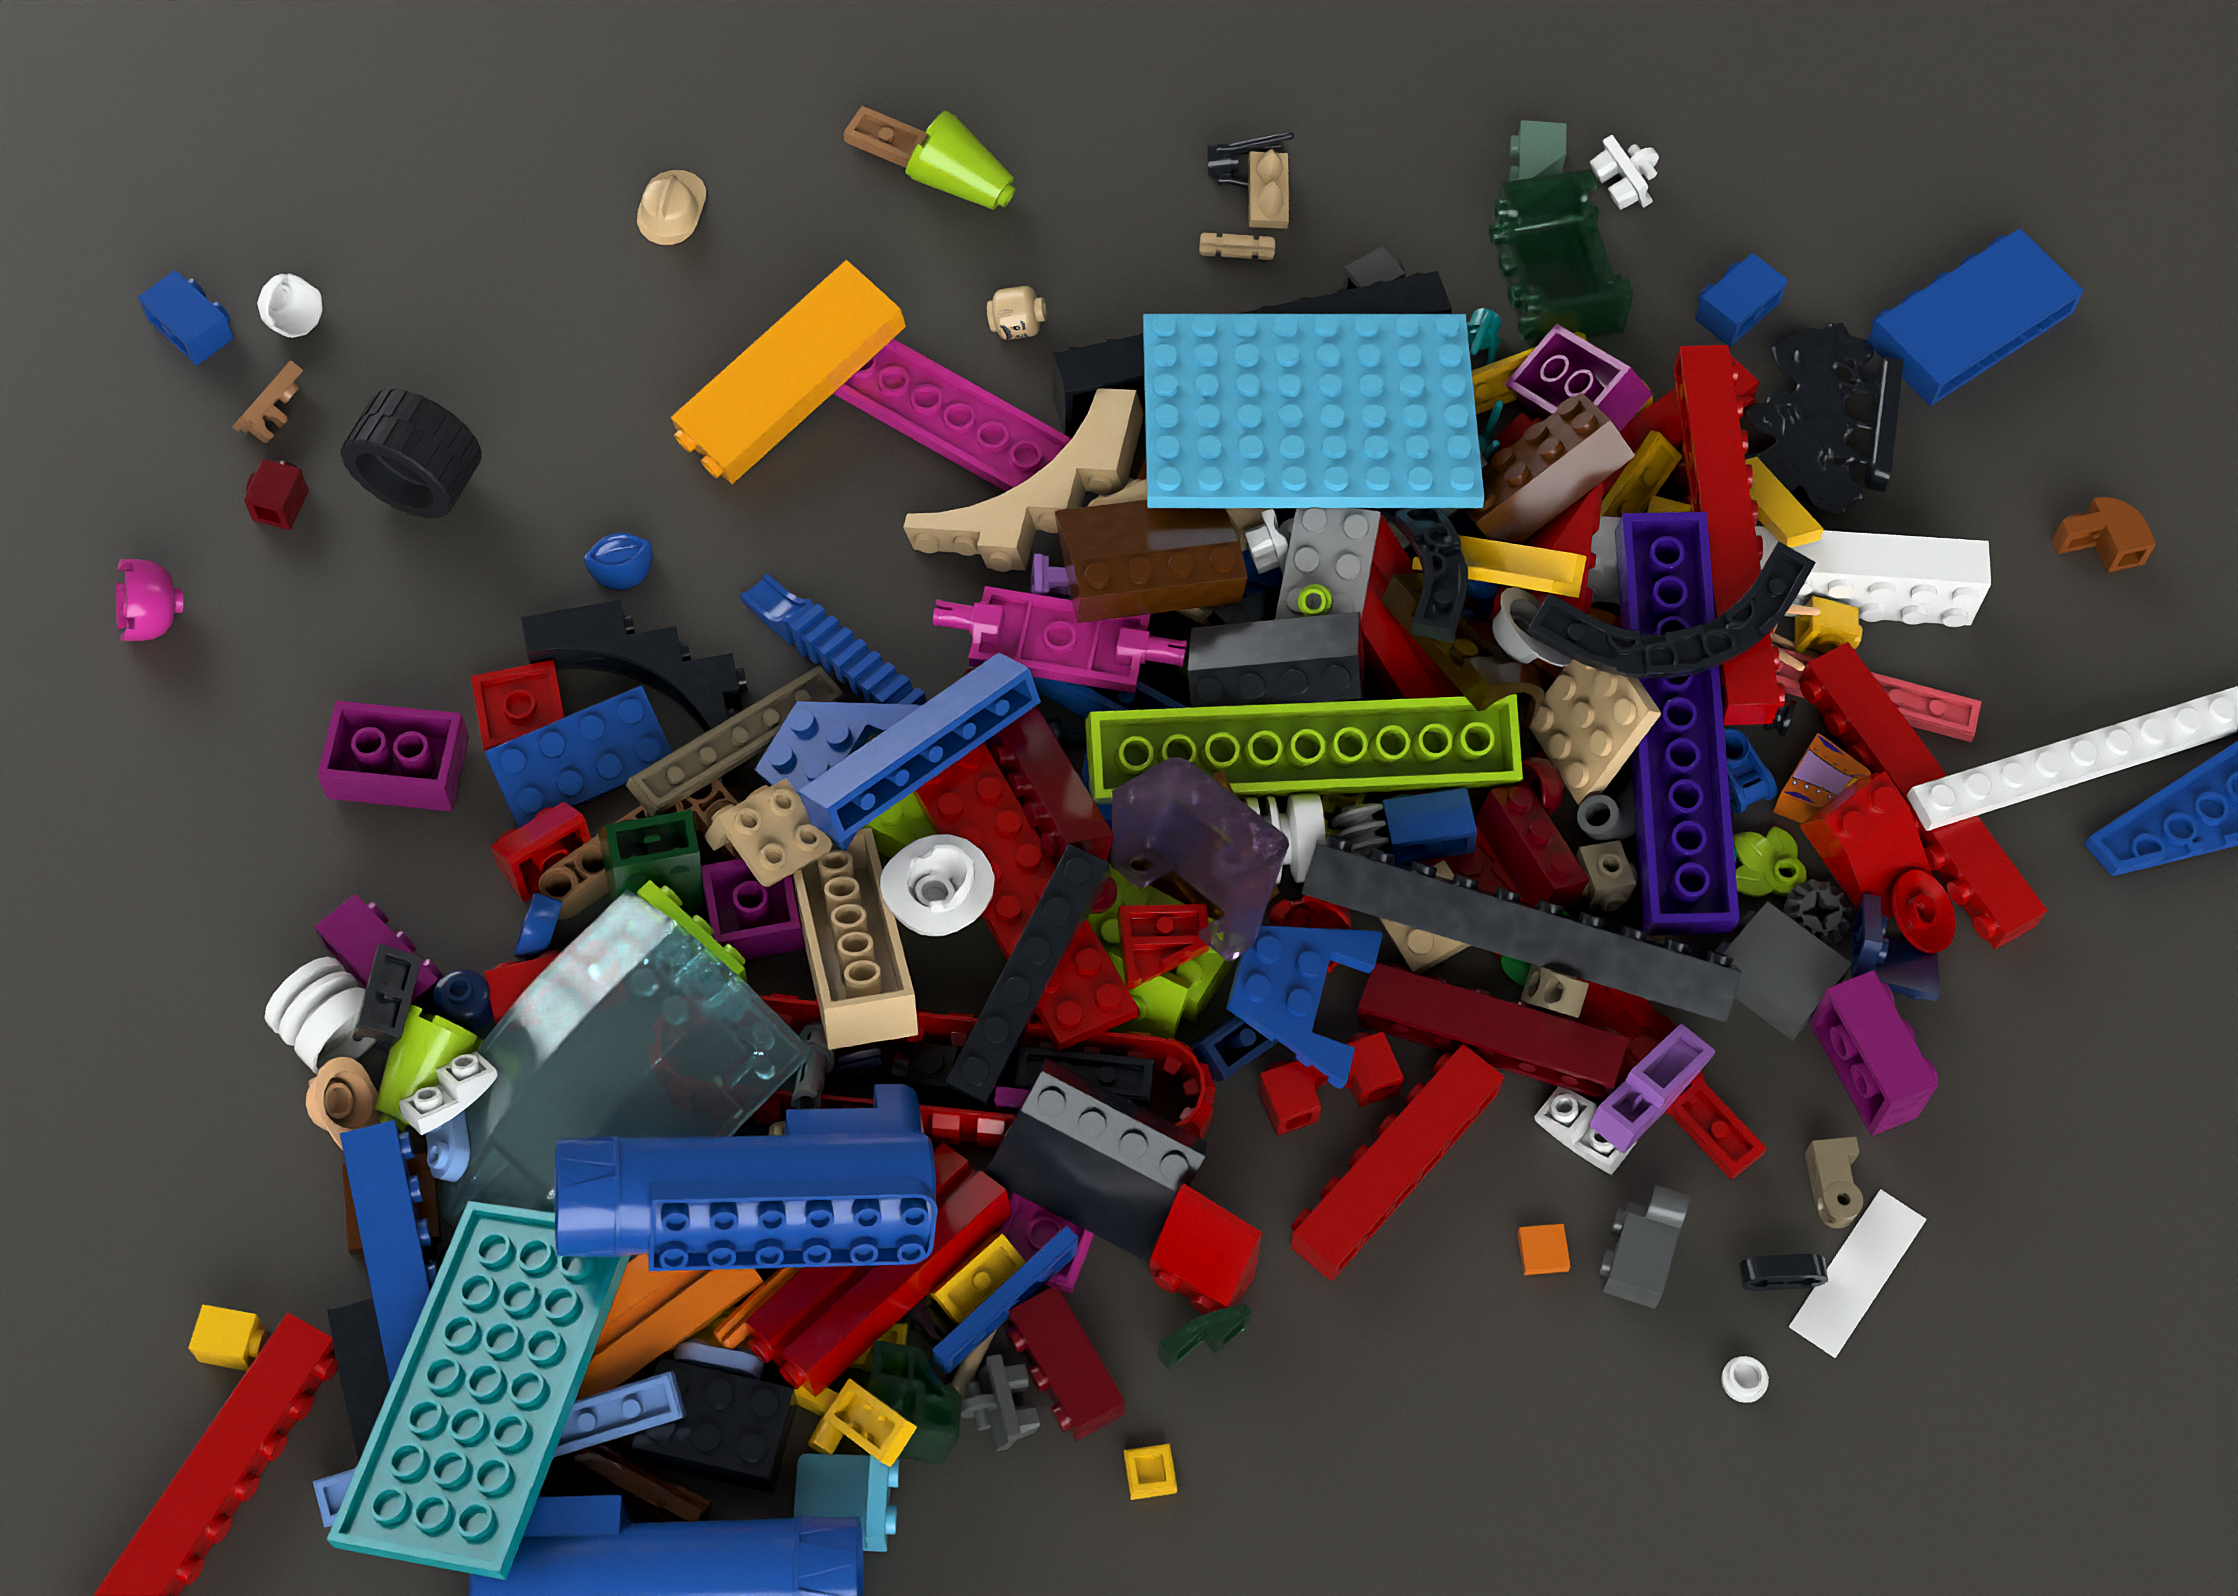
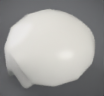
M290 273L272 277L262 287L257 301L262 321L272 330L290 338L307 335L318 325L323 312L322 296L319 290L311 286L303 278Z

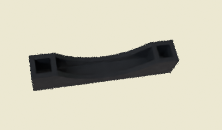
M1068 844L945 1081L951 1091L990 1110L995 1100L996 1086L1002 1087L1027 1028L1052 977L1072 941L1092 912L1111 875L1108 862Z

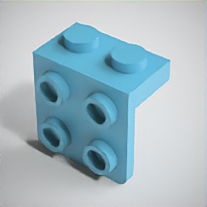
M871 1454L801 1455L797 1463L794 1517L798 1515L824 1518L860 1517L863 1551L887 1552L888 1534H896L897 1505L889 1504L890 1487H899L900 1459H896L892 1467H889Z

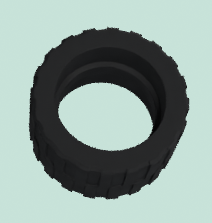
M385 389L384 391L377 392L370 400L340 450L345 468L349 470L350 475L365 490L397 510L404 511L413 516H421L422 518H440L447 515L482 459V451L478 445V440L457 416L443 408L440 404L422 395L401 389Z

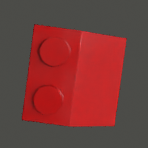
M562 802L555 807L541 810L532 821L519 829L506 831L494 844L490 845L496 865L522 902H525L533 897L534 892H540L539 880L548 868L591 840L584 816L566 802Z

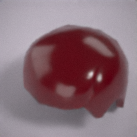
M1536 756L1521 758L1523 779L1519 782L1526 781L1550 817L1560 807L1563 799L1565 786L1561 773L1550 760Z

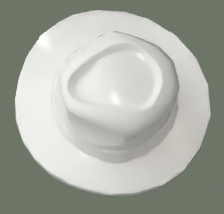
M949 834L931 835L918 839L904 847L887 863L882 871L880 889L889 911L907 928L920 935L944 936L957 932L971 924L985 911L993 897L995 877L991 864L984 853L967 839Z

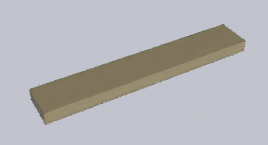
M818 665L630 777L626 787L651 816H657L767 749L797 701L842 703L846 695L826 671Z

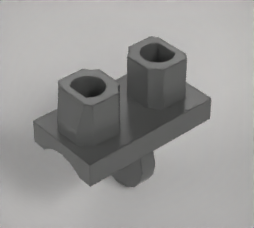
M999 1354L986 1358L987 1365L976 1372L978 1382H972L967 1385L970 1398L961 1402L958 1406L961 1417H975L978 1430L990 1428L996 1451L1009 1449L1017 1439L1035 1433L1040 1426V1419L1034 1404L1015 1407L1012 1394L1025 1392L1029 1386L1025 1363H1003L1002 1356Z

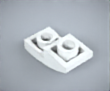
M477 1051L471 1054L460 1055L450 1063L437 1068L436 1071L440 1084L422 1088L413 1096L399 1101L402 1116L421 1135L441 1126L465 1110L498 1077L496 1069Z
M1557 1087L1534 1116L1535 1121L1576 1154L1612 1175L1637 1141L1623 1154L1589 1126L1597 1111V1105L1571 1090Z

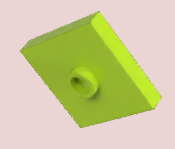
M1113 947L1108 956L1125 984L1121 950ZM1166 972L1132 990H1128L1139 1008L1138 1017L1107 1030V1032L1124 1033L1125 1030L1149 1032L1151 1036L1165 1039L1174 1038L1193 983L1173 973Z

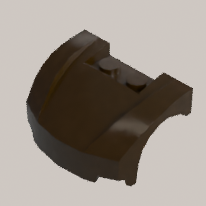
M1423 573L1393 575L1381 599L1386 608L1478 712L1487 709L1498 700L1512 694H1517L1518 705L1527 709L1526 716L1521 725V728L1527 732L1546 697L1536 668L1530 662L1521 663L1509 658L1494 638L1492 631L1493 622L1489 620L1490 617L1467 596L1454 643L1411 634L1412 622L1424 587Z

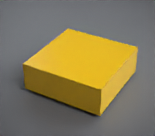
M1170 1443L1124 1450L1123 1455L1131 1500L1177 1493Z

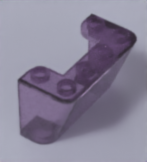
M1175 757L1162 761L1113 790L1112 833L1114 837L1112 841L1111 867L1139 890L1168 872L1175 871L1225 912L1223 917L1199 931V938L1228 962L1253 946L1289 847L1286 835L1194 763L1183 758ZM1145 859L1152 862L1154 867L1147 871H1138L1133 869L1130 864L1135 860ZM1224 931V937L1222 941L1220 940L1218 935Z

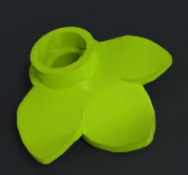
M1774 826L1766 837L1755 832H1742L1733 835L1734 848L1736 847L1737 856L1743 864L1736 869L1737 891L1752 897H1762L1771 892L1778 896H1788L1793 888L1806 882L1807 872L1805 866L1797 859V843L1787 831ZM1779 870H1786L1793 876L1790 878L1784 877L1780 874Z

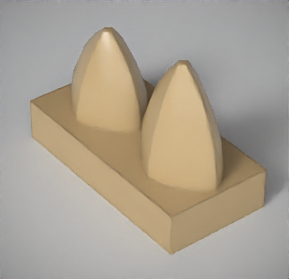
M1273 149L1267 152L1250 151L1248 158L1249 227L1287 229L1289 223L1288 153H1276Z

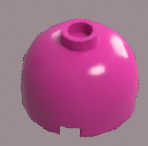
M120 559L117 572H125V583H116V617L118 629L126 627L120 636V640L145 641L165 634L173 623L174 614L182 613L183 611L182 588H174L171 574L163 566L153 561Z

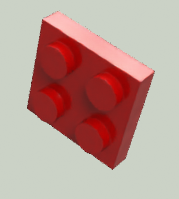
M554 660L470 676L484 752L565 718Z

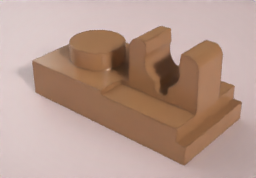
M290 360L232 427L237 432L240 430L245 433L250 431L263 443H268L274 434L267 430L265 421H273L280 428L286 423V415L276 408L274 404L278 399L285 404L300 388V385L295 380L303 370Z

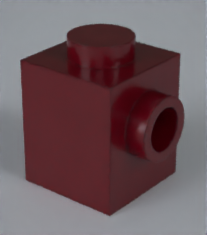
M262 459L257 472L252 473L247 481L244 501L252 521L291 530L309 490L300 468L286 461L276 463Z

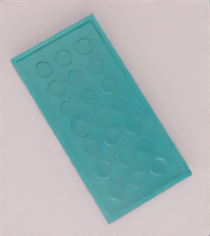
M468 1201L327 1541L334 1548L506 1580L631 1255L618 1256V1258L556 1256L555 1213Z

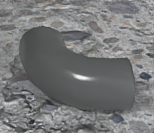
M1632 776L1615 797L1593 795L1580 805L1577 811V821L1580 828L1589 837L1605 843L1616 840L1623 841L1636 833Z

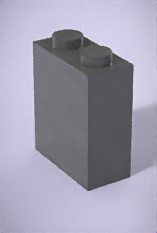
M1767 901L1758 913L1750 910L1736 928V931L1740 934L1732 943L1725 939L1715 952L1734 958L1732 965L1737 966L1742 971L1734 998L1794 1041L1810 1022L1826 989L1842 983L1852 963Z

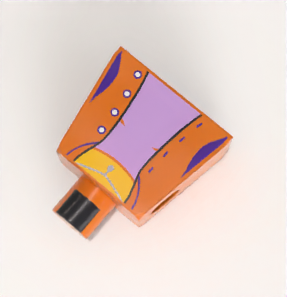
M1817 733L1780 793L1773 812L1803 823L1856 780L1871 775V772L1823 735Z

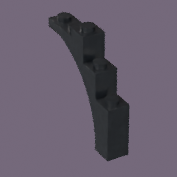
M621 600L521 617L526 653L530 664L554 660L556 670L588 669L605 671L639 681L663 693L680 705L694 718L705 733L733 717L735 710L743 709L740 693L748 692L744 667L735 669L733 653L691 660L688 640L679 642L676 626L636 633L632 614L624 615ZM745 763L721 776L724 787L740 785L737 769L744 768Z

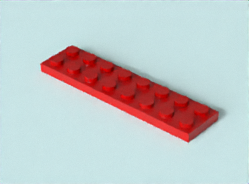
M983 742L912 793L936 835L949 834L967 839L984 853L991 864L995 877L993 897L981 915L1008 962L1056 869V865L1052 858L1044 856L1040 837L1034 828H1030L1022 806L986 744ZM1087 919L1060 962L1036 1009L1038 1017L1058 1051L1138 1017V1006Z

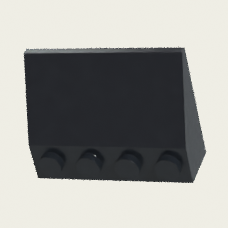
M1045 1058L984 1173L1002 1187L1144 1259L1163 1229L1178 1190L1183 1183L1190 1186L1206 1156L1207 1141Z

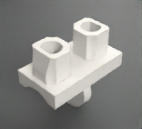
M1610 135L1603 140L1605 150L1589 162L1591 169L1601 183L1619 173L1622 180L1608 188L1609 194L1619 210L1637 201L1644 208L1653 201L1647 192L1648 184L1641 175L1644 174L1648 180L1653 179L1657 175L1653 167L1659 160V155L1651 147L1641 150L1635 144L1628 149L1631 155L1629 159L1614 136Z
M1273 508L1261 512L1264 524L1244 531L1258 574L1280 567L1284 575L1294 518L1286 520L1279 527Z

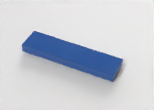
M1066 1225L933 1348L934 1364L944 1374H949L1009 1318L1008 1310L1029 1300L1078 1254V1236Z

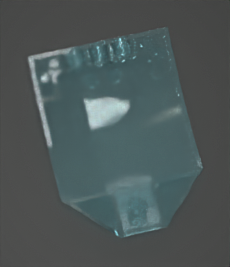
M627 889L529 985L477 1050L496 1069L498 1076L490 1087L464 1110L470 1145V1157L466 1170L456 1182L443 1180L441 1215L457 1229L468 1201L555 1213V1146L558 1139L617 1135L618 1137L632 1138L731 1136L813 1052L741 977L674 919L668 917ZM631 1255V1256H630L628 1263L630 1262V1260L632 1259V1257H633L634 1255Z

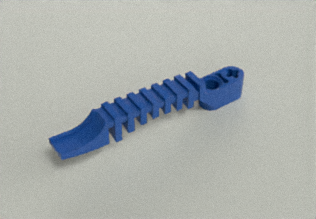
M766 573L762 576L763 580L748 592L740 594L741 602L789 645L795 642L799 655L805 659L809 654L810 660L816 665L821 661L823 669L830 674L835 670L836 677L840 682L845 684L847 680L849 681L853 693L859 696L863 692L865 703L914 704L922 706L927 702L925 692L918 687L913 690L908 677L904 674L899 676L896 672V667L889 662L885 664L882 661L881 655L875 650L870 652L867 643L860 638L856 640L853 632L847 627L841 628L839 620L833 615L828 617L821 605L818 603L814 605L810 598L801 599L794 596L769 574Z

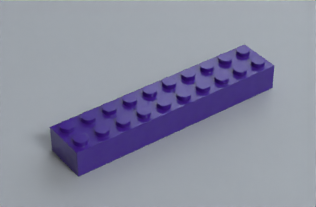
M1707 512L1622 513L1615 530L1621 627L1640 631L1641 635H1665L1666 632L1684 630L1701 624L1703 626L1715 620ZM1719 666L1694 675L1676 678H1638L1661 712V715L1631 754L1643 930L1649 932L1648 936L1730 934L1740 920Z

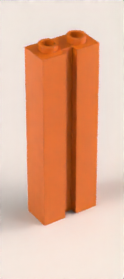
M647 1254L638 1255L627 1263L575 1401L630 1384L657 1364L658 1358L664 1359L679 1344L695 1336L753 1293L764 1282L755 1269L648 1271Z

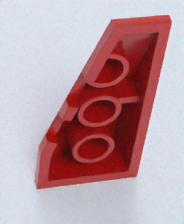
M1599 483L1535 532L1526 545L1587 556L1579 598L1553 594L1586 614L1589 613L1592 604L1593 590L1587 587L1589 569L1594 568L1596 565V554L1591 552L1592 536L1599 530L1603 494L1602 483ZM1500 585L1494 599V606L1489 618L1490 621L1493 622L1501 610V594L1507 588H1512L1511 586ZM1523 589L1533 595L1541 604H1543L1549 594Z

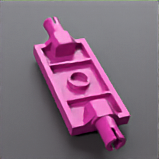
M988 586L984 588L982 600L979 603L975 602L974 606L937 599L935 604L937 608H934L933 626L967 630L973 636L968 657L969 666L978 667L997 653H1001L1028 667L1032 677L1135 694L1141 664H1145L1146 660L1178 665L1179 667L1184 665L1187 640L1181 641L1151 636L1150 631H1148L1150 614L1077 623L1072 600Z

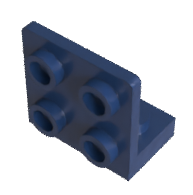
M1863 893L1850 934L1851 979L1874 970L1880 982L1886 983L1892 992L1904 994L1915 1000L1928 999L1938 1001L1941 993L1938 953H1925L1915 948L1909 941L1884 936L1888 917L1881 914V897Z

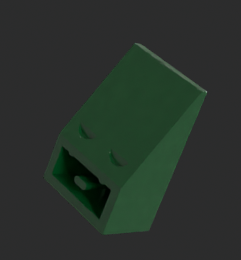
M691 809L608 824L599 828L597 831L622 958L680 947L641 907L637 891L649 880L660 889L666 885L680 898L683 903L680 908L691 918L696 914L706 921L700 852Z

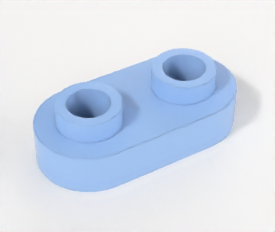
M464 1110L441 1126L425 1133L428 1149L427 1164L434 1178L456 1182L463 1176L468 1166L470 1145Z
M688 1339L686 1342L679 1344L674 1349L671 1359L672 1361L760 1381L765 1369L764 1363L750 1349L736 1347L730 1350L714 1347L701 1339Z

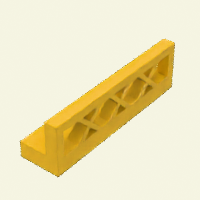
M1458 535L1461 540V551L1465 564L1468 567V579L1579 598L1587 556ZM1414 557L1412 569L1422 571L1419 558Z

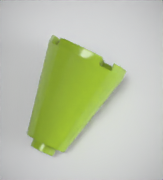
M947 110L943 111L926 130L925 133L928 134V137L922 146L917 144L907 164L906 174L914 181L995 210L999 205L1003 208L1006 207L1016 191V188L1012 186L1014 177L954 114Z
M412 1004L409 1006L402 1037L389 1050L375 1109L382 1113L379 1121L384 1123L394 1120L401 1132L404 1131L407 1125L413 1126L402 1116L399 1101L413 1096L422 1088L440 1084L436 1071L437 1068L450 1063L460 1055L479 1052L484 1043V1040L477 1038L478 1036L436 1014L435 1016L430 1014L426 1016L421 1013L422 1008Z

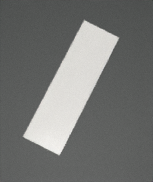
M1880 1189L1827 1268L1828 1282L1813 1289L1789 1325V1328L1836 1358L1927 1219Z

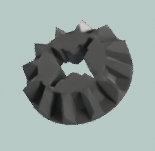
M1811 879L1801 883L1791 890L1785 900L1783 913L1828 946L1840 941L1852 926L1850 924V914L1853 908L1848 905L1845 899V892L1839 891L1832 886L1831 881L1822 882ZM1816 902H1819L1821 909L1833 911L1823 918V925L1819 923L1817 916L1803 915L1815 907Z

